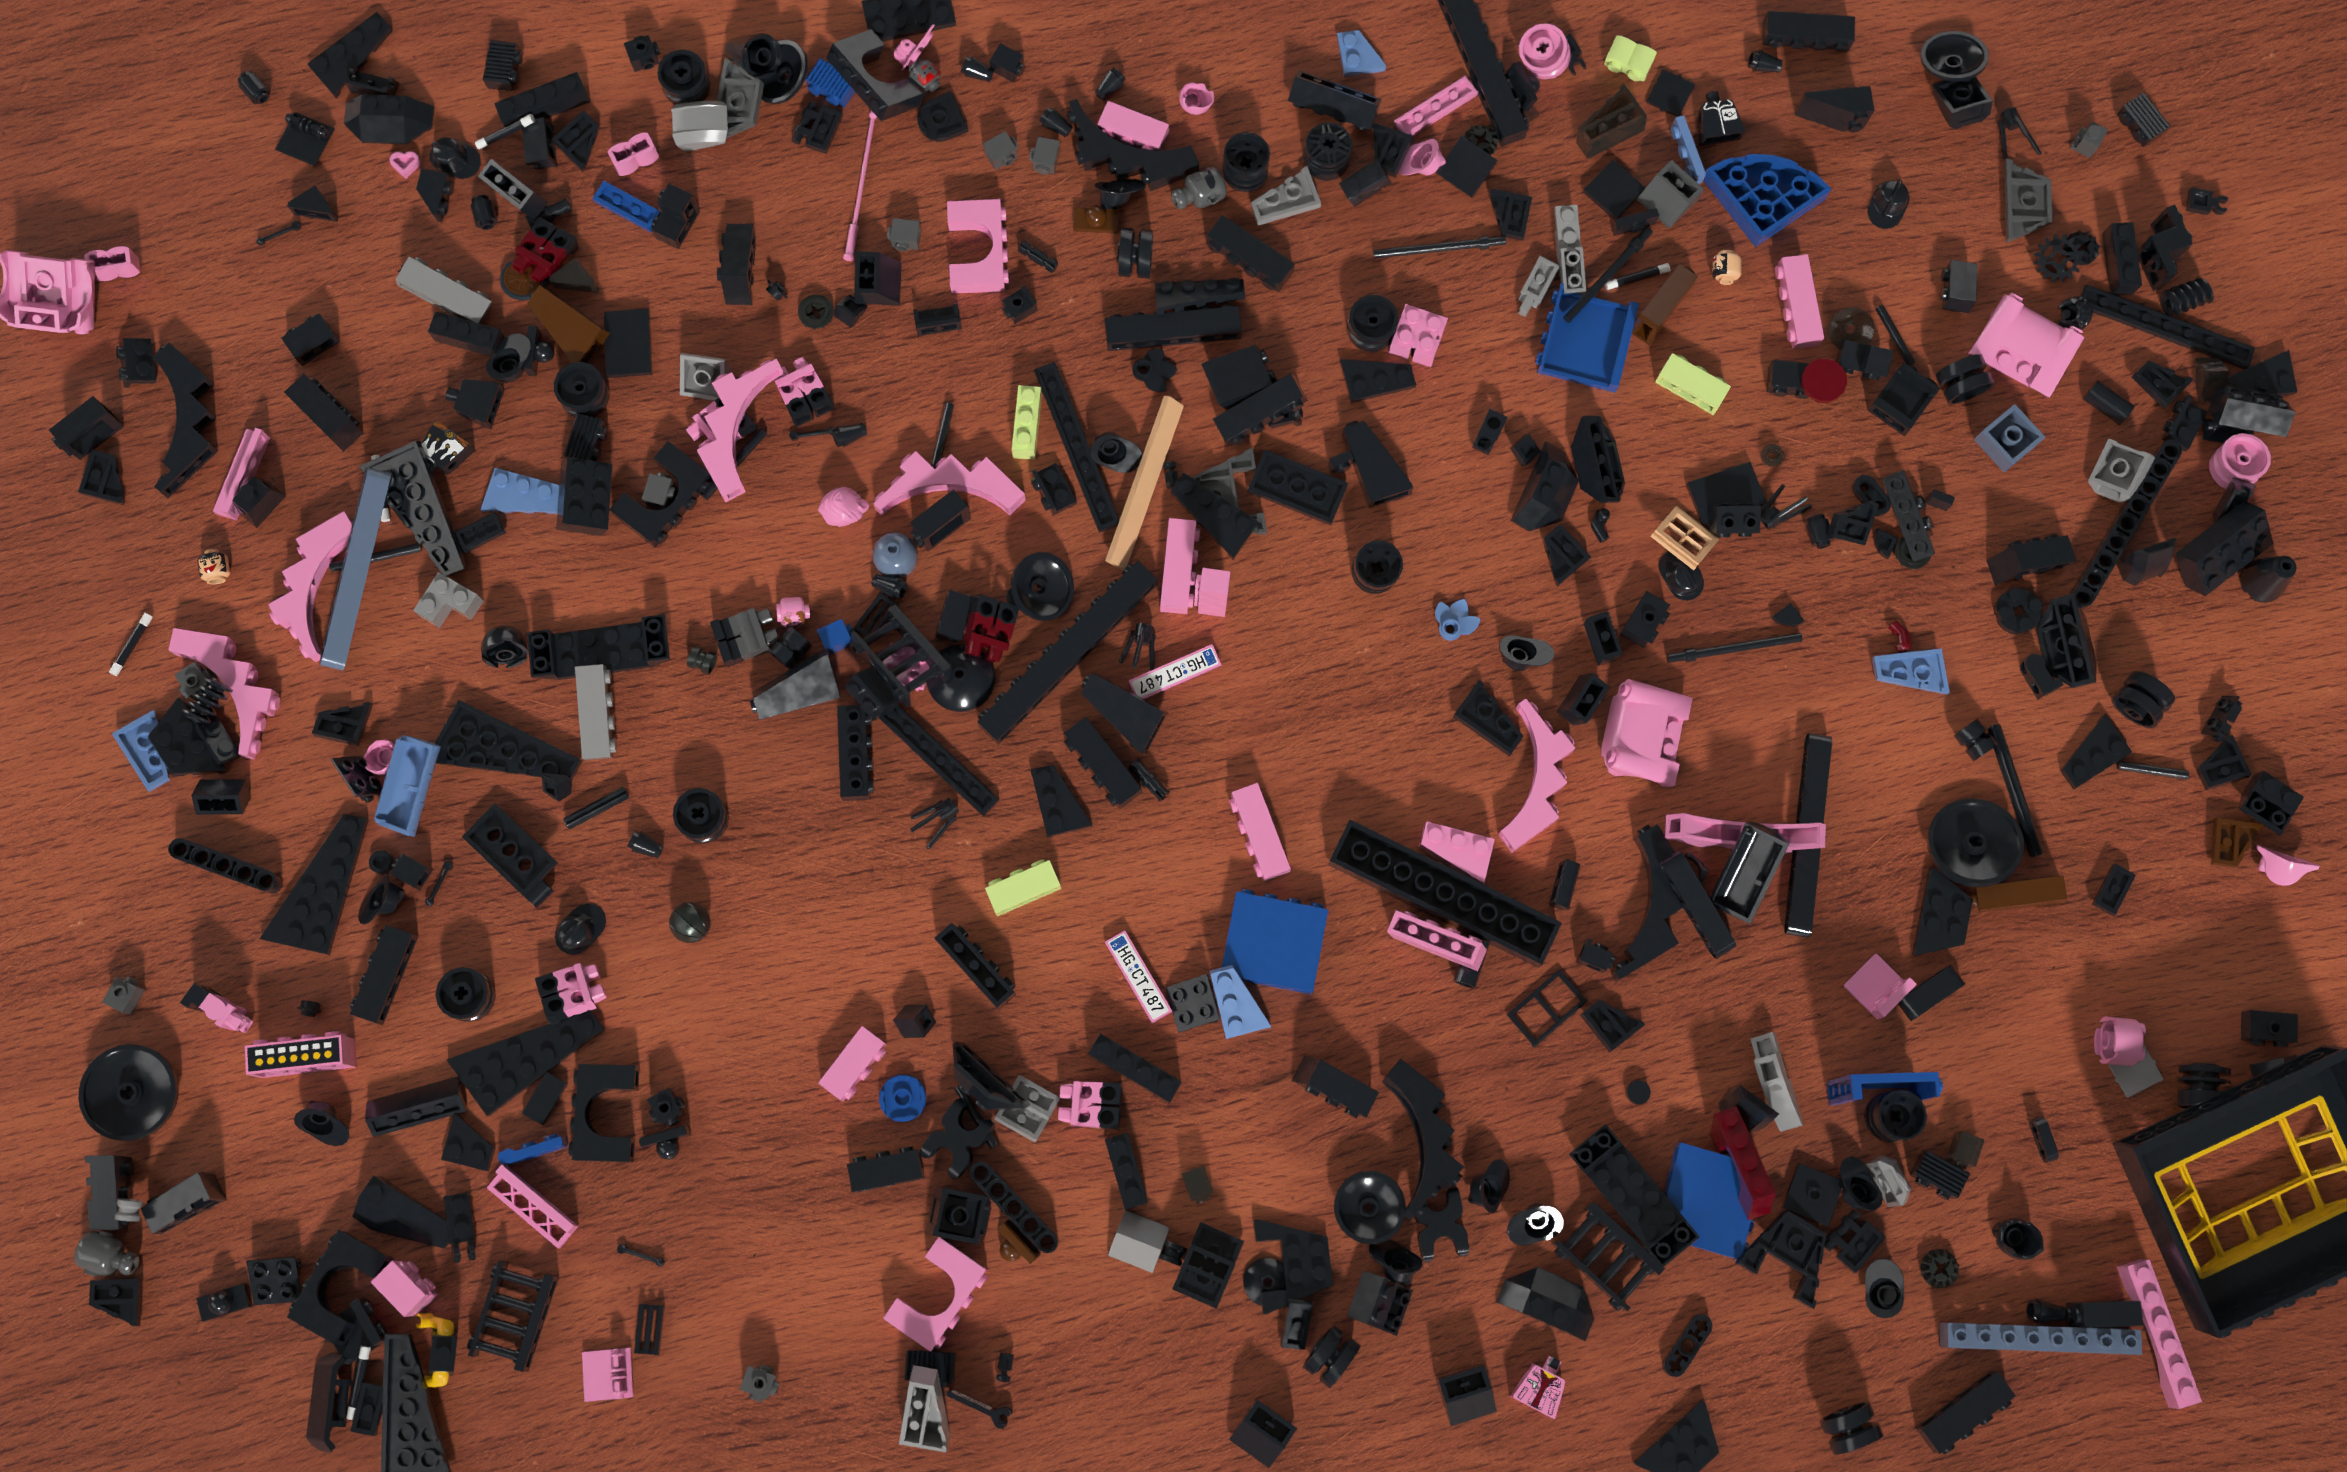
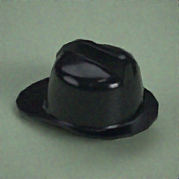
M450 137L440 138L436 142H432L430 161L438 170L459 179L470 178L479 171L481 165L480 156L472 147Z
M1121 179L1111 182H1098L1094 186L1099 189L1100 205L1103 209H1120L1127 205L1132 192L1144 189L1146 183L1138 179Z
M1901 179L1898 181H1885L1879 184L1868 207V217L1872 224L1878 228L1889 229L1898 225L1906 211L1910 195Z
M512 334L506 337L487 362L486 370L488 375L494 379L502 380L506 384L519 379L524 373L523 364L531 352L529 339L522 334Z
M1105 432L1100 436H1096L1090 450L1094 462L1119 473H1129L1136 470L1142 459L1140 448L1135 443L1122 438L1115 432Z
M1670 551L1661 557L1659 571L1672 594L1678 599L1685 601L1698 597L1704 588L1701 570L1698 567L1694 570L1691 569Z
M1510 635L1504 637L1499 644L1500 651L1503 654L1502 662L1515 671H1524L1530 666L1546 665L1554 657V649L1551 645L1538 639Z
M382 875L360 906L358 913L359 922L365 925L371 922L377 914L393 913L403 899L405 891L397 885L390 883L388 876Z
M583 904L568 914L555 932V940L559 949L566 954L572 955L586 950L605 929L606 918L602 909L594 904Z
M310 1101L306 1108L297 1112L294 1117V1124L298 1129L327 1145H343L350 1137L346 1125L337 1119L335 1109L328 1103Z
M1856 1157L1845 1158L1840 1166V1176L1843 1182L1841 1192L1844 1201L1850 1207L1857 1210H1877L1882 1205V1192L1875 1183L1868 1168Z
M1496 1159L1492 1161L1485 1173L1477 1175L1472 1179L1468 1197L1469 1203L1484 1207L1490 1213L1497 1211L1510 1181L1509 1168L1503 1160Z
M1534 1203L1510 1219L1507 1226V1234L1514 1244L1521 1246L1548 1240L1560 1233L1563 1227V1218L1556 1208L1542 1203Z
M1388 1239L1369 1245L1371 1257L1382 1265L1384 1275L1393 1282L1409 1285L1414 1274L1423 1266V1261L1418 1255L1393 1240Z
M1880 1259L1871 1263L1865 1275L1866 1305L1870 1312L1877 1317L1884 1319L1892 1318L1900 1312L1904 1304L1903 1273L1897 1264L1887 1259Z

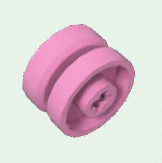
M1546 23L1535 25L1528 29L1521 38L1519 53L1530 74L1544 80L1552 79L1562 74L1568 67L1571 59L1570 46L1563 32L1556 26Z
M2241 433L2233 435L2213 453L2209 461V471L2215 482L2227 489L2233 477L2254 484L2267 472L2271 464V454L2261 439L2251 434Z

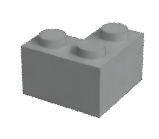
M438 572L413 611L424 620L440 628L452 609L472 620L484 601L476 593Z

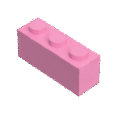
M1110 101L1107 102L1098 122V128L1107 136L1120 141L1122 144L1138 149L1162 151L1169 135V124Z
M862 1026L818 1084L842 1102L845 1099L850 1100L857 1091L855 1086L860 1079L864 1081L871 1073L872 1069L870 1066L875 1060L879 1062L887 1051L884 1049L886 1044Z

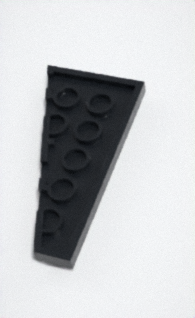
M421 441L409 443L359 466L364 473L367 467L391 473L385 501L406 528L413 532L414 538L427 550L428 556L444 576L450 577L468 569Z
M458 700L434 743L441 746L436 764L541 778L543 773L569 776L572 781L582 763L581 759Z
M348 814L342 815L259 939L330 955L368 825V819Z
M588 1010L584 1013L562 1019L561 1023L552 1026L548 1024L452 1057L447 1059V1062L486 1116L490 1117L543 1077L546 1072L551 1071L603 1032L605 1028L594 1013Z
M412 1333L384 1334L381 1472H451Z

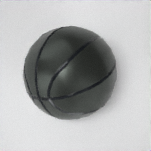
M685 902L678 905L672 911L669 917V927L674 937L679 941L695 943L702 940L708 934L711 927V918L706 908L701 904Z

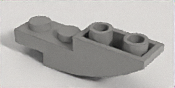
M1578 205L1555 206L1556 231L1554 235L1557 262L1560 265V280L1564 284L1563 294L1586 292Z
M1770 1032L1751 1038L1756 1057L1754 1063L1768 1105L1779 1113L1774 1119L1779 1131L1782 1132L1803 1126L1791 1079L1787 1077L1776 1033Z

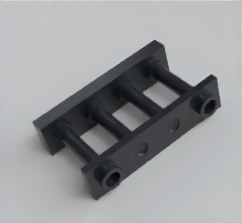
M894 605L888 609V622L863 639L855 631L851 632L852 643L850 646L856 655L860 654L892 690L894 698L898 702L902 701L906 707H909L911 705L910 692L933 677H939L944 683L952 678L951 666L904 613ZM892 630H897L901 634L902 638L877 654L869 648L870 644ZM905 646H911L915 650V654L890 670L882 662ZM925 661L929 669L904 686L896 678L918 662Z
M1589 1202L1584 1208L1587 1212L1586 1219L1564 1244H1561L1559 1241L1552 1243L1556 1248L1554 1253L1563 1261L1568 1259L1610 1298L1608 1303L1617 1311L1621 1309L1628 1311L1630 1307L1624 1301L1647 1275L1651 1276L1652 1273L1660 1275L1665 1270V1267L1662 1268L1648 1251L1596 1203ZM1599 1223L1605 1229L1603 1232L1605 1235L1580 1261L1570 1251L1593 1225ZM1617 1240L1623 1246L1622 1252L1598 1278L1588 1268L1612 1241L1615 1242ZM1629 1258H1637L1641 1262L1639 1265L1640 1269L1616 1295L1606 1284Z
M499 1260L498 1264H495L492 1268L490 1277L493 1280L475 1334L469 1338L467 1344L469 1352L467 1356L478 1357L479 1352L484 1351L511 1359L515 1363L514 1370L528 1372L559 1276L545 1274L544 1278H533L507 1270L509 1262ZM503 1279L535 1288L539 1292L536 1302L530 1303L500 1294L499 1291ZM498 1303L529 1312L528 1314L531 1316L529 1324L523 1327L491 1317L495 1304ZM491 1327L521 1336V1339H523L521 1348L512 1350L483 1341L487 1328Z

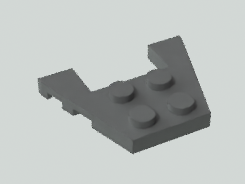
M1253 448L1192 478L1239 508L1233 474L1256 470ZM1264 513L1249 515L1259 522L1253 533L1267 535Z

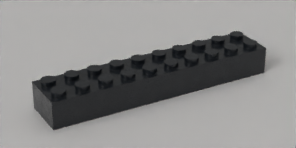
M1349 820L1328 863V866L1478 939L1484 940L1490 945L1537 968L1543 965L1562 922L1352 820Z

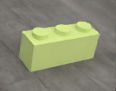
M1673 353L1655 383L1713 416L1731 387L1724 379L1710 375L1705 368L1694 366L1684 356Z
M1018 385L1012 442L1013 458L1036 460L1042 401L1041 387Z
M1044 859L1031 864L1032 868L1025 871L1018 869L1011 872L1010 877L1007 879L997 878L988 883L989 886L985 890L997 917L1061 889L1050 860L1046 862Z

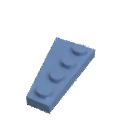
M495 468L481 511H501L502 513L546 512L547 514H557L559 485Z

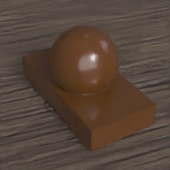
M1098 205L1091 206L1090 208H1075L1074 231L1118 234L1119 210L1103 209Z
M1007 1220L998 1228L1000 1233L1006 1238L1001 1243L999 1249L1000 1255L1004 1260L1014 1262L1023 1256L1031 1264L1041 1255L1010 1220Z

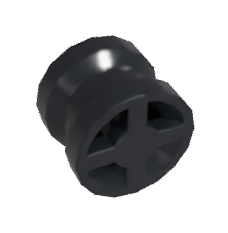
M1165 1240V1249L1163 1253H1160L1159 1259L1181 1267V1258L1188 1248Z

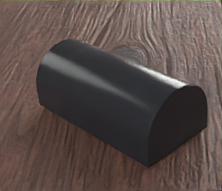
M2099 380L2092 385L2083 398L2084 401L2119 425L2125 421L2135 408V405Z
M1568 859L1559 863L1549 901L1550 907L1569 910L1581 866L1579 863Z

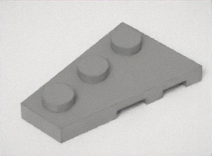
M1308 166L1301 169V172L1296 176L1286 179L1276 189L1272 188L1251 202V208L1257 225L1321 207V201Z

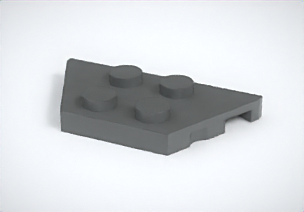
M724 59L717 101H724L727 105L728 131L726 138L757 125L764 83L760 79L752 77L728 59Z
M2006 159L2004 162L2006 242H2011L2050 225L2052 222L2051 179L2043 175H2037L2027 167L2023 169L2013 164V160Z

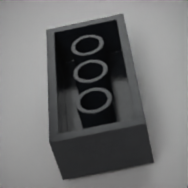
M2244 500L2179 550L2176 555L2185 587L2203 596H2207L2259 554L2268 549L2273 544L2265 509Z

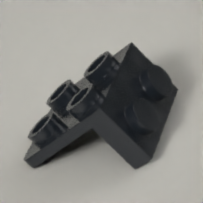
M357 1298L349 1303L350 1308L338 1314L356 1324L344 1347L334 1344L338 1353L345 1357V1364H352L358 1360L361 1345L371 1346V1352L384 1344V1334L387 1333V1329L378 1320L375 1314L376 1310L367 1298Z

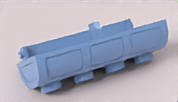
M406 735L399 737V739L396 738L374 820H376L375 822L378 825L407 836H416L419 820L440 752V745Z

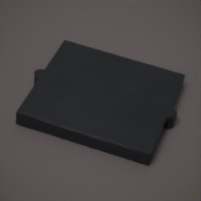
M1662 69L1646 103L1659 108L1661 112L1665 111L1679 117L1695 84L1681 78V75H1675Z

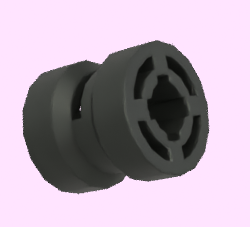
M695 645L688 656L687 667L692 669L700 668L702 673L710 675L715 667L717 654L711 651L706 653L701 647Z

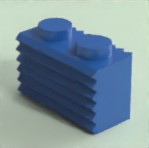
M821 58L818 59L805 78L808 90L816 96H819V94L823 95L831 105L836 107L840 105L845 108L855 93L838 71L829 62Z

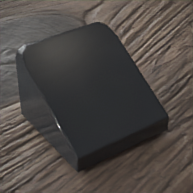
M849 294L837 304L834 316L847 326L852 327L868 306L865 304H855V297Z
M552 773L541 774L543 792L560 802L572 793L571 778L569 776Z

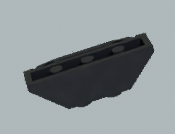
M361 94L346 103L344 125L362 143L408 144L420 137L424 132L433 129L435 107L408 96Z
M1584 415L1580 419L1571 445L1580 489L1600 503H1618L1621 501L1625 480L1616 441L1609 429L1603 424L1604 421L1601 416Z
M1547 441L1544 443L1511 518V522L1528 532L1562 521L1579 480L1563 450Z
M2076 594L2052 599L2036 628L2046 669L2050 675L2055 678L2059 677L2063 683L2071 688L2096 683V657L2087 619Z
M955 1041L953 1044L954 1079L960 1084L958 1087L965 1094H971L977 1099L975 1103L981 1109L997 1111L1029 1107L1030 1103L963 1042Z
M1539 1267L1505 1279L1496 1303L1583 1341H1586L1594 1321V1316L1582 1286Z

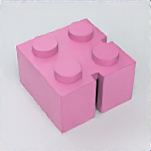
M1405 304L1389 353L1408 359L1411 348H1413L1415 352L1412 361L1431 367L1448 318Z
M391 1261L371 1281L404 1317L417 1316L438 1296L434 1291L435 1285L427 1278L422 1280L418 1274V1267L411 1261Z

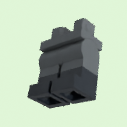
M752 608L735 616L710 622L723 662L727 667L760 655L763 652L766 653L770 650V646L780 642L775 628L764 632L763 625L774 622L769 609L756 611Z

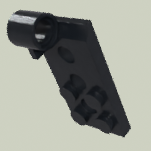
M496 803L462 836L467 843L536 908L554 892L542 879L558 862ZM499 830V839L496 841H491V833L493 831ZM515 845V853L511 856H506L505 851L507 847ZM525 860H531V867L526 871H522L521 864Z

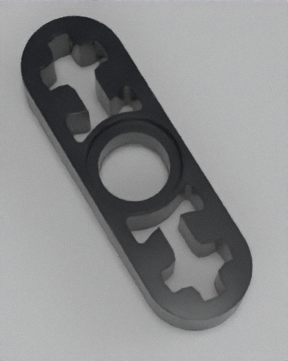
M1697 1314L1689 1320L1662 1362V1368L1667 1375L1679 1377L1684 1374L1712 1331V1321L1708 1316ZM1704 1320L1706 1329L1698 1331L1696 1336L1700 1337L1698 1341L1696 1337L1689 1335L1688 1331L1690 1330L1694 1333L1698 1327L1695 1322ZM1686 1338L1691 1339L1694 1343V1348L1689 1353L1684 1352L1681 1348V1342ZM1677 1350L1680 1355L1687 1357L1685 1361L1681 1358L1677 1363L1680 1369L1671 1372V1366L1668 1363L1669 1361L1677 1360L1678 1355L1674 1354Z

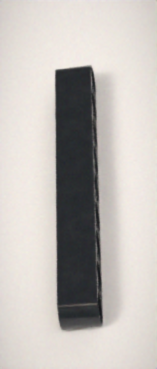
M2168 440L2154 452L2153 456L2155 459L2143 481L2130 499L2125 500L2069 595H2080L2084 599V603H2080L2082 610L2094 602L2180 458L2182 447L2177 441ZM2165 450L2171 453V457L2165 453ZM2154 467L2160 471V475L2154 471ZM2143 486H2146L2149 489L2150 493H2147L2143 489ZM2132 504L2138 506L2139 511L2134 510ZM2121 522L2127 524L2128 530L2122 527ZM2110 540L2117 544V548L2111 545ZM2099 558L2105 561L2106 566L2100 564ZM2088 577L2094 579L2095 585L2089 582Z
M1807 733L1796 824H1824L1832 736ZM1821 848L1792 851L1784 933L1787 935L1809 938L1811 935Z

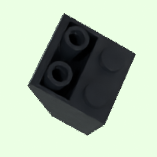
M856 251L855 304L900 306L902 263L879 252Z
M2263 771L2252 776L2241 794L2239 810L2276 834L2281 835L2304 796Z
M1363 1270L1347 1317L1397 1336L1413 1290Z
M1479 1364L1435 1379L1450 1426L1497 1412L1493 1390L1485 1365Z
M1255 1399L1229 1440L1269 1468L1284 1450L1298 1428L1261 1401Z

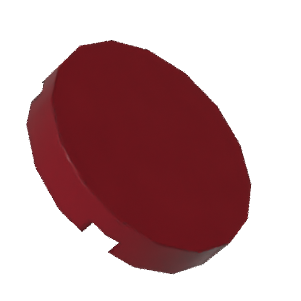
M1830 359L1812 361L1804 369L1801 376V387L1804 394L1817 403L1836 401L1844 393L1847 386V375L1843 367Z

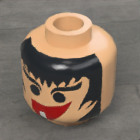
M1733 250L1718 252L1712 259L1713 278L1720 281L1722 285H1730L1733 281L1739 279L1741 276V257Z
M218 549L206 550L205 554L197 559L200 578L206 581L207 584H221L225 582L231 573L227 555L220 553Z

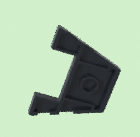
M1783 1210L1738 1257L1735 1263L1750 1273L1757 1274L1766 1254H1769L1802 1274V1278L1792 1298L1808 1308L1814 1309L1816 1306V1300H1814L1815 1291L1819 1287L1820 1280L1817 1278L1819 1264H1822L1826 1233L1792 1212Z
M1258 1219L1253 1221L1255 1242L1280 1241L1285 1290L1261 1292L1263 1315H1268L1273 1311L1286 1307L1288 1299L1301 1300L1333 1285L1328 1236Z

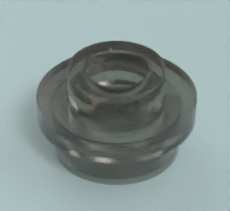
M1769 444L1762 449L1760 456L1764 464L1774 467L1782 462L1784 453L1778 445ZM1768 453H1773L1775 459H1770Z

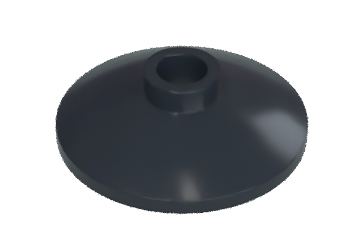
M1262 1258L1256 1260L1248 1267L1244 1275L1243 1285L1251 1301L1262 1306L1261 1292L1285 1290L1283 1264L1280 1261L1272 1258ZM1267 1277L1272 1280L1270 1287H1265L1263 1284V1280Z

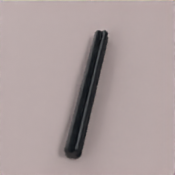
M2000 724L1992 725L1988 728V733L1998 743L1994 747V751L2030 857L2040 856L2043 854V849Z

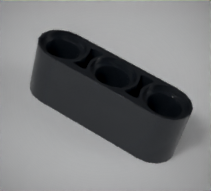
M1950 964L1911 990L1898 1005L1907 1018L1912 1021L1966 983L1952 964Z

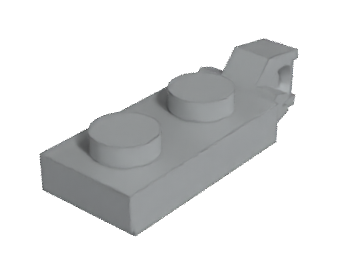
M1539 256L1520 293L1518 300L1523 303L1518 314L1526 317L1531 307L1536 309L1540 305L1560 265Z

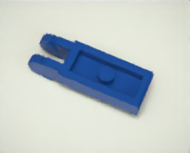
M558 1134L544 1137L545 1142L536 1144L535 1141L522 1144V1149L520 1150L508 1148L498 1154L497 1160H499L500 1164L512 1165L568 1147L567 1137H559Z

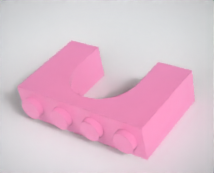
M1000 199L947 201L949 231L977 230L985 233L993 242L990 254L982 261L969 264H949L951 293L1005 291V283H1009L1008 270H1004V262H1008L1007 249H1003V241H1007V229L1002 228V221L1006 220V207H1001Z
M941 1237L937 1238L925 1258L947 1272L953 1280L955 1295L949 1308L939 1315L929 1316L922 1314L902 1299L897 1298L883 1318L930 1352L934 1348L937 1350L941 1348L946 1340V1337L943 1335L948 1328L953 1329L961 1318L957 1315L961 1308L967 1309L974 1299V1296L971 1294L976 1286L980 1289L988 1278L985 1275L986 1268Z

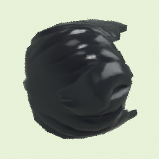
M2011 1218L2003 1222H1997L1992 1228L1997 1246L2009 1257L2018 1260H2029L2044 1251L2041 1232L2031 1222L2020 1218Z

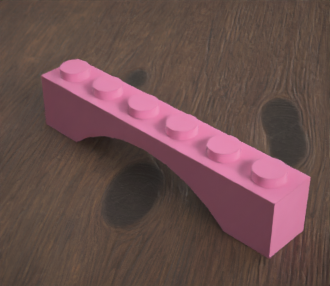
M2139 1259L2117 1266L2124 1288L2132 1301H2141L2142 1319L2155 1352L2160 1386L2168 1407L2181 1409L2202 1402L2150 1259Z

